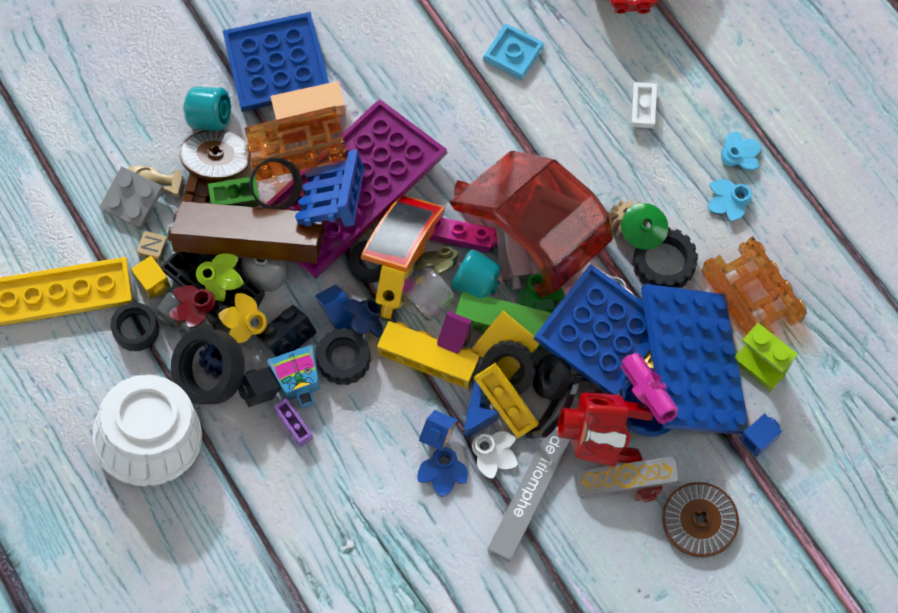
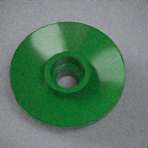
M639 203L630 207L623 215L621 232L625 240L634 248L651 250L661 245L666 239L668 221L658 207L648 203ZM643 221H648L650 228L644 227Z

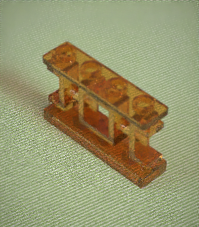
M335 106L244 127L250 152L261 151L262 156L250 158L253 170L261 162L270 158L286 159L292 162L299 171L339 162L340 160H347L343 136L331 139L330 135L341 132ZM303 140L308 142V145L287 150L285 148L287 144ZM268 162L258 168L255 177L257 181L291 172L280 163Z
M753 236L748 238L747 242H742L739 245L738 251L741 257L726 264L723 258L718 255L715 259L712 257L704 262L701 272L716 293L725 294L728 311L745 336L758 323L752 313L761 308L768 317L761 320L759 324L772 334H774V331L769 325L783 317L793 326L797 322H802L807 315L804 302L796 297L790 282L783 279L777 264L768 258L762 243L757 242ZM753 259L759 268L749 273L744 264ZM736 270L741 278L731 284L725 275ZM758 278L769 295L753 303L742 286ZM780 297L786 307L776 312L771 303Z

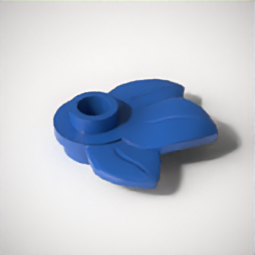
M444 447L442 451L437 449L431 459L422 462L418 470L417 479L420 483L432 481L435 492L440 497H444L451 492L455 482L467 483L468 471L466 466L457 460L456 453L451 448ZM442 457H447L449 459V462L447 464H443L440 462V459Z

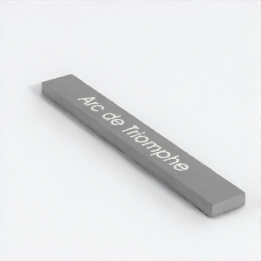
M574 377L572 382L582 381V379ZM591 384L590 386L579 387L570 408L577 409L580 395L586 392L595 393L597 386ZM570 389L567 390V392H566V394H565V396H564V398H563V400H562V402H561V404H560V406H559V408H558V410H557V412H556L554 418L557 416V414H558L559 411L561 410V408H562V406H563V404H564V402H565V400H566V398H567V396H568V394H569ZM558 426L549 436L543 438L487 551L511 562L570 443V439L558 437Z

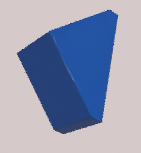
M335 284L315 295L316 300L334 329H352L350 324L352 316L344 310V304L349 301V298L341 288Z

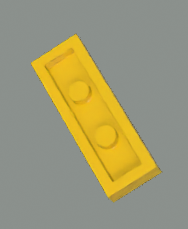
M496 363L474 377L477 384L517 439L538 426L539 422Z

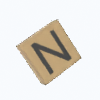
M144 231L136 251L137 255L147 258L152 256L153 259L160 261L168 241L167 236Z

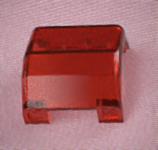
M511 150L449 201L455 211L494 221L530 253L542 272L543 282L534 289L539 297L550 295L560 289L613 240L610 214L596 194L556 159Z

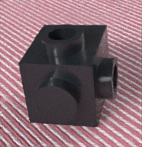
M270 367L257 371L252 369L244 374L238 392L240 397L245 400L247 406L252 407L273 400L281 385Z

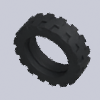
M668 227L667 237L662 244L676 247L682 253L685 260L683 269L673 275H662L654 272L648 266L645 259L647 250L635 248L632 265L635 267L634 272L636 276L639 275L641 283L674 288L684 287L692 279L697 267L698 253H696L695 244L690 241L691 238L687 234L685 236L681 234L682 231L678 229L671 230V227Z

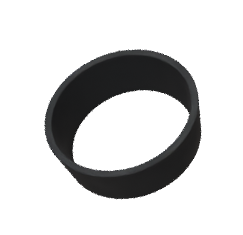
M270 158L254 168L250 176L249 187L254 199L264 208L284 210L298 200L302 191V177L298 168L292 162L283 158ZM268 162H277L286 166L294 180V187L290 197L278 205H268L261 202L253 190V179L256 171L261 165Z

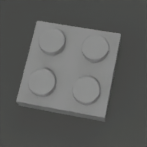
M121 166L99 208L143 229L164 187Z

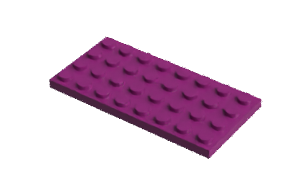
M381 99L375 102L300 172L303 186L308 182L305 176L306 171L316 168L317 165L321 164L326 166L339 163L340 160L347 161L348 151L357 149L365 168L354 225L345 227L341 218H336L332 222L325 220V234L323 242L320 244L317 264L295 262L315 279L377 222L397 199L403 197L447 155L445 147ZM292 179L266 204L278 205L286 201L293 191L294 180ZM303 190L298 200L284 210L302 211L298 201L305 196Z

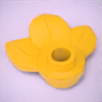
M242 293L236 294L235 307L226 308L218 314L222 324L231 329L229 334L238 343L247 341L252 334L262 333L267 326L266 316L261 311H258L256 301ZM252 318L258 320L256 327H252L250 324Z

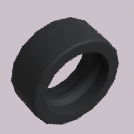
M131 302L122 305L111 318L110 328L113 337L126 350L141 351L147 349L156 341L159 335V323L156 315L145 304ZM133 315L145 316L149 321L148 331L142 337L136 339L125 338L121 332L123 321Z

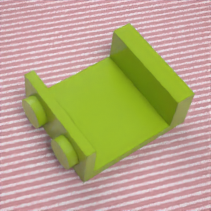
M757 323L742 340L745 346L738 352L735 359L740 368L769 391H772L787 374L798 353L761 324Z

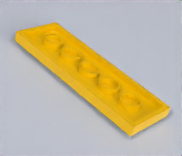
M127 257L0 277V326L118 307L133 302Z

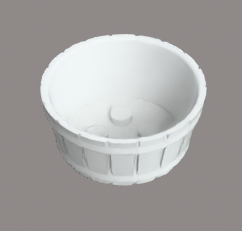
M155 375L134 376L114 386L104 397L93 426V450L101 466L111 476L113 475L114 478L136 486L160 485L176 479L194 463L202 444L200 420L188 395L174 382Z

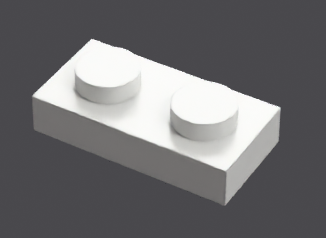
M634 82L631 127L654 129L657 84Z

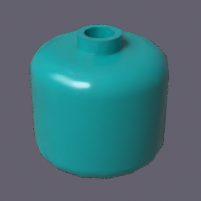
M192 87L187 92L183 105L187 125L194 130H224L228 126L231 117V99L228 92L222 87Z
M470 250L454 276L451 288L459 294L465 291L478 298H484L490 293L494 295L501 284L497 280L502 271L501 265L477 250Z

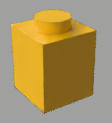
M152 256L131 268L135 279L150 299L163 295L171 287L167 276Z

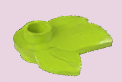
M219 254L212 262L201 263L196 270L197 280L202 285H205L206 290L214 294L216 301L224 302L226 290H234L244 284L241 276L233 269L238 261V257L233 254ZM207 269L212 270L210 278L204 277V271Z

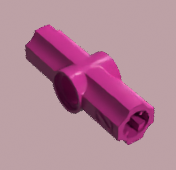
M634 353L626 356L622 360L621 368L634 386L632 388L633 393L642 403L648 406L659 423L664 424L672 421L677 416L679 409L665 391L666 384L664 383V386L661 384L659 375L651 371L640 354Z

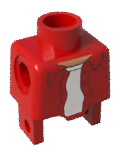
M586 392L580 395L577 409L564 407L561 409L557 433L559 438L570 439L571 446L578 459L615 467L617 462L632 463L643 460L637 448L628 447L631 434L626 429L627 417L652 421L653 414L646 404L624 401L621 395Z

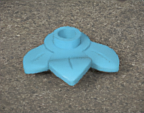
M738 131L731 132L725 138V146L721 150V160L729 167L739 165L745 170L758 169L760 165L755 157L761 151V144L754 139H743Z
M725 179L710 183L709 186L716 196L710 201L708 210L715 214L727 213L730 221L740 219L745 214V206L752 199V192L749 187L744 184L735 185ZM736 195H742L743 199L736 197Z

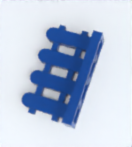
M358 149L348 151L347 161L340 160L339 163L326 166L321 164L317 165L316 168L306 171L305 176L308 182L302 186L305 196L298 201L302 211L295 215L299 225L311 226L315 222L325 220L332 222L336 218H341L345 227L354 225L365 170Z

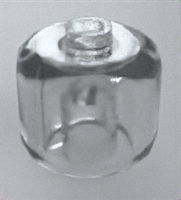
M425 267L407 282L404 289V297L408 301L406 304L407 308L414 316L419 314L429 322L439 317L456 300L455 294L450 287L430 267Z

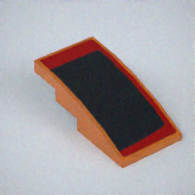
M408 196L397 199L373 232L361 254V259L407 272L424 253L425 243L434 234L435 225L444 216L445 207Z

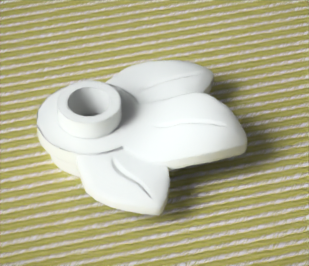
M499 431L493 435L480 434L474 438L472 450L478 457L477 467L484 476L493 479L497 469L509 470L517 467L516 457L510 450L516 438L504 431ZM486 443L489 449L482 450L480 445Z

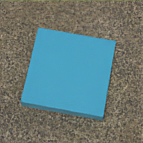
M505 23L484 54L483 61L523 80L543 50L545 43Z

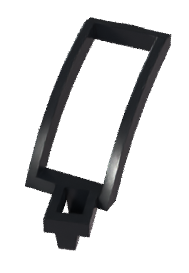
M580 373L571 374V378L582 376ZM584 376L582 381H570L568 387L570 391L562 408H570L578 388L590 386L591 381ZM560 398L551 400L548 408L538 420V426L525 434L526 438H545L556 429L561 410L543 431H539L551 417Z

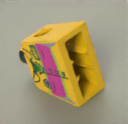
M412 265L407 272L382 266L375 299L376 303L382 304L381 317L394 319L396 308L399 309L405 303L415 265Z

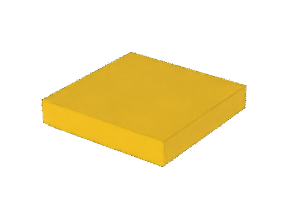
M502 311L472 347V350L483 358L494 344L496 345L503 340H513L527 346L532 353L539 343L533 340L534 335L505 311ZM503 357L497 363L500 370L509 380L521 367L519 362L513 357Z

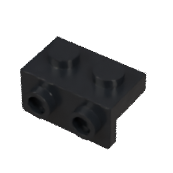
M292 305L267 324L265 330L256 336L277 357L295 351L314 336L316 330L308 316Z

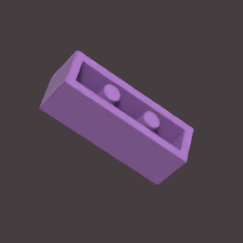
M287 398L273 406L276 414L300 448L313 440L312 433Z

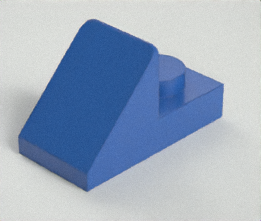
M475 382L464 426V437L468 438L497 421L499 414L498 411L484 409L487 396Z

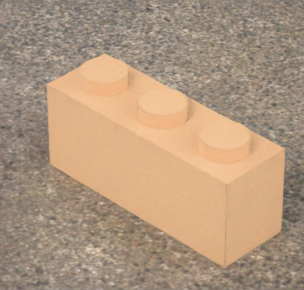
M338 81L271 96L278 131H289L299 126H311L321 121H333L346 116Z

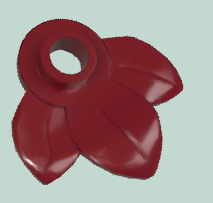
M192 285L176 288L173 290V293L180 301V304L171 310L169 317L178 322L186 321L188 328L196 327L205 320L207 312L214 308L216 303L215 296L211 291L206 289L198 290Z

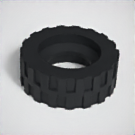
M334 329L332 332L325 334V337L319 341V346L316 349L317 364L321 374L328 381L334 382L337 385H350V383H356L361 377L363 378L366 375V371L370 368L371 354L368 342L363 338V335L355 333L353 329ZM349 346L355 351L356 358L352 365L341 368L333 363L331 356L337 347Z
M500 341L498 344L491 346L482 359L480 371L485 370L494 363L497 364L503 357L515 358L521 366V372L516 379L508 381L518 395H520L530 387L536 375L537 364L534 360L535 356L529 351L527 346L522 345L519 341Z

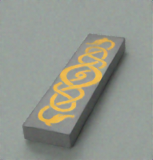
M676 456L619 464L615 467L605 466L576 471L580 497L680 483Z

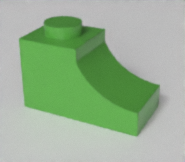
M254 176L253 190L256 197L261 201L258 182ZM250 177L208 184L211 204L244 207L260 206L251 194L249 187Z

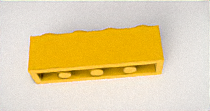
M388 321L377 345L379 356L465 389H469L480 361V355H477L474 350L463 348L459 354H456L438 346V339L431 337L429 333L422 330L417 332L409 329L402 322L393 323Z

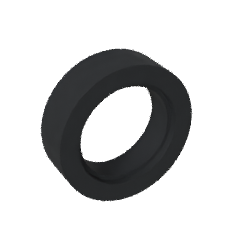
M211 329L193 330L183 336L174 349L171 359L172 381L184 390L191 403H223L237 392L244 377L245 362L241 347L230 334L224 331ZM206 343H211L221 353L223 371L217 385L211 390L205 391L196 383L192 365L198 349Z

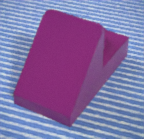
M448 311L437 345L459 354L462 347H467L470 341L471 320Z

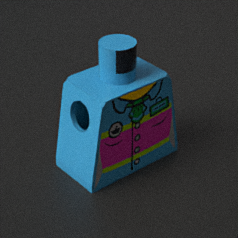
M312 345L267 360L269 367L281 385L280 389L285 398L288 400L297 398L301 408L310 407L315 403L312 393L320 390Z

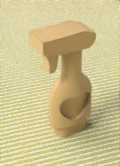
M135 165V167H128L129 170L155 183L171 184L172 186H163V192L171 193L174 199H180L184 184L181 170L175 171L174 175L160 174L155 168L149 166Z

